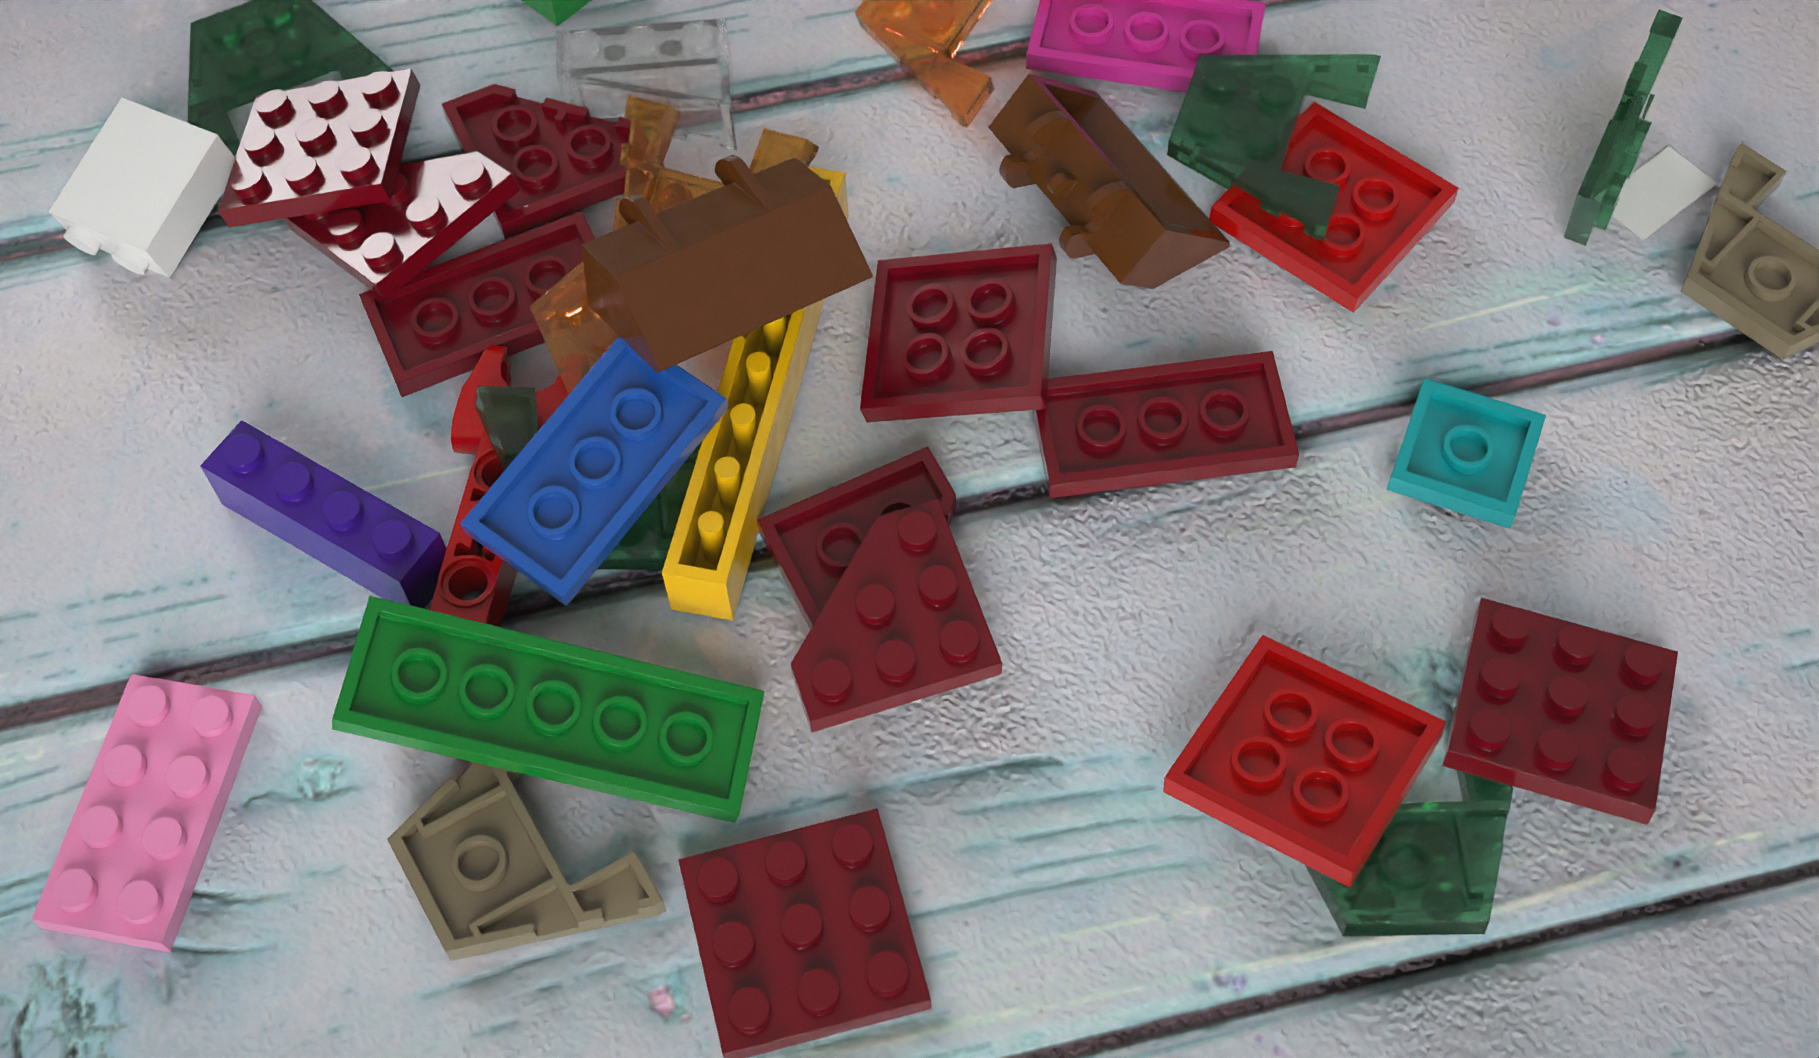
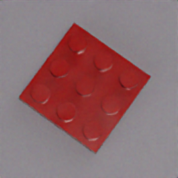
M1313 102L1211 206L1209 222L1354 313L1454 204L1459 188L1330 110Z
M1262 635L1165 775L1163 792L1350 888L1442 738L1446 721Z

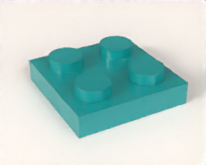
M1424 378L1387 490L1510 529L1518 510L1546 415Z

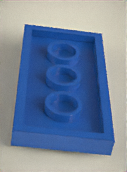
M618 336L468 513L460 525L467 535L567 606L728 410L727 399L678 365L657 373Z

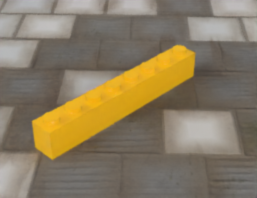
M808 167L832 187L848 220L845 172ZM825 299L733 339L717 391L727 399L728 410L702 440L662 570L671 610L734 620L759 532L757 519L762 518L764 515Z

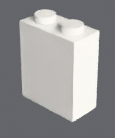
M121 97L49 210V213L67 230L63 237L76 248L91 255H96L100 249L112 254L111 257L117 263L134 273L143 275L149 269L170 278L224 191L235 157L217 134Z

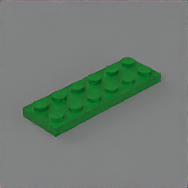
M369 596L333 714L332 730L735 823L740 814L765 691Z

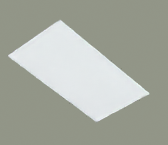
M1668 146L1594 202L1643 241L1718 183Z

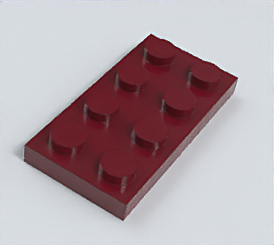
M582 211L422 270L386 301L372 290L359 294L401 397L474 370L483 352L490 344L507 347V357L602 321L588 306L581 244L591 241L595 237Z
M1273 351L1049 378L1046 409L1033 410L1049 498L1295 468L1299 458V451Z

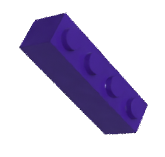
M243 420L235 426L200 465L222 505L379 597L423 609L433 599L438 575L447 549L441 534Z

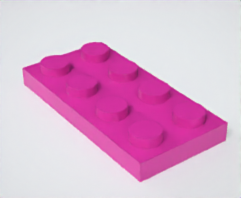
M1040 0L1026 54V69L1248 102L1266 3L1250 0Z

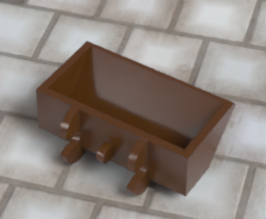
M1028 74L988 127L1011 154L1005 155L999 168L1000 175L1005 182L1012 188L1036 184L1071 225L1065 226L1059 237V245L1062 250L1072 259L1096 254L1120 284L1154 289L1230 246L1228 239L1215 225L1209 222V218L1096 91Z
M736 155L720 159L715 165V174L725 186L689 201H683L657 214L648 201L639 194L623 198L619 203V212L629 225L581 244L588 306L657 373L874 277L832 187L796 157L755 174Z

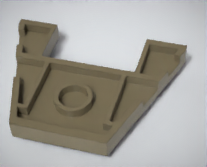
M1741 143L1737 147L1728 166L1681 292L1781 359H1785L1819 342V250L1756 210L1780 186L1787 171Z
M473 762L456 780L450 777L387 839L443 949L451 961L654 917L665 912L666 908L635 851L630 852L575 884L569 885L512 784L514 780L525 774Z

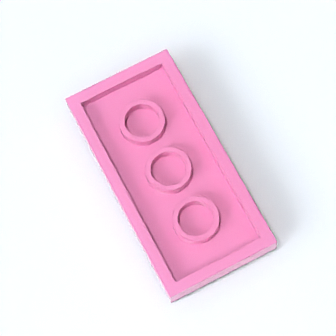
M135 674L130 675L33 914L32 920L42 929L171 953L262 708L255 695Z

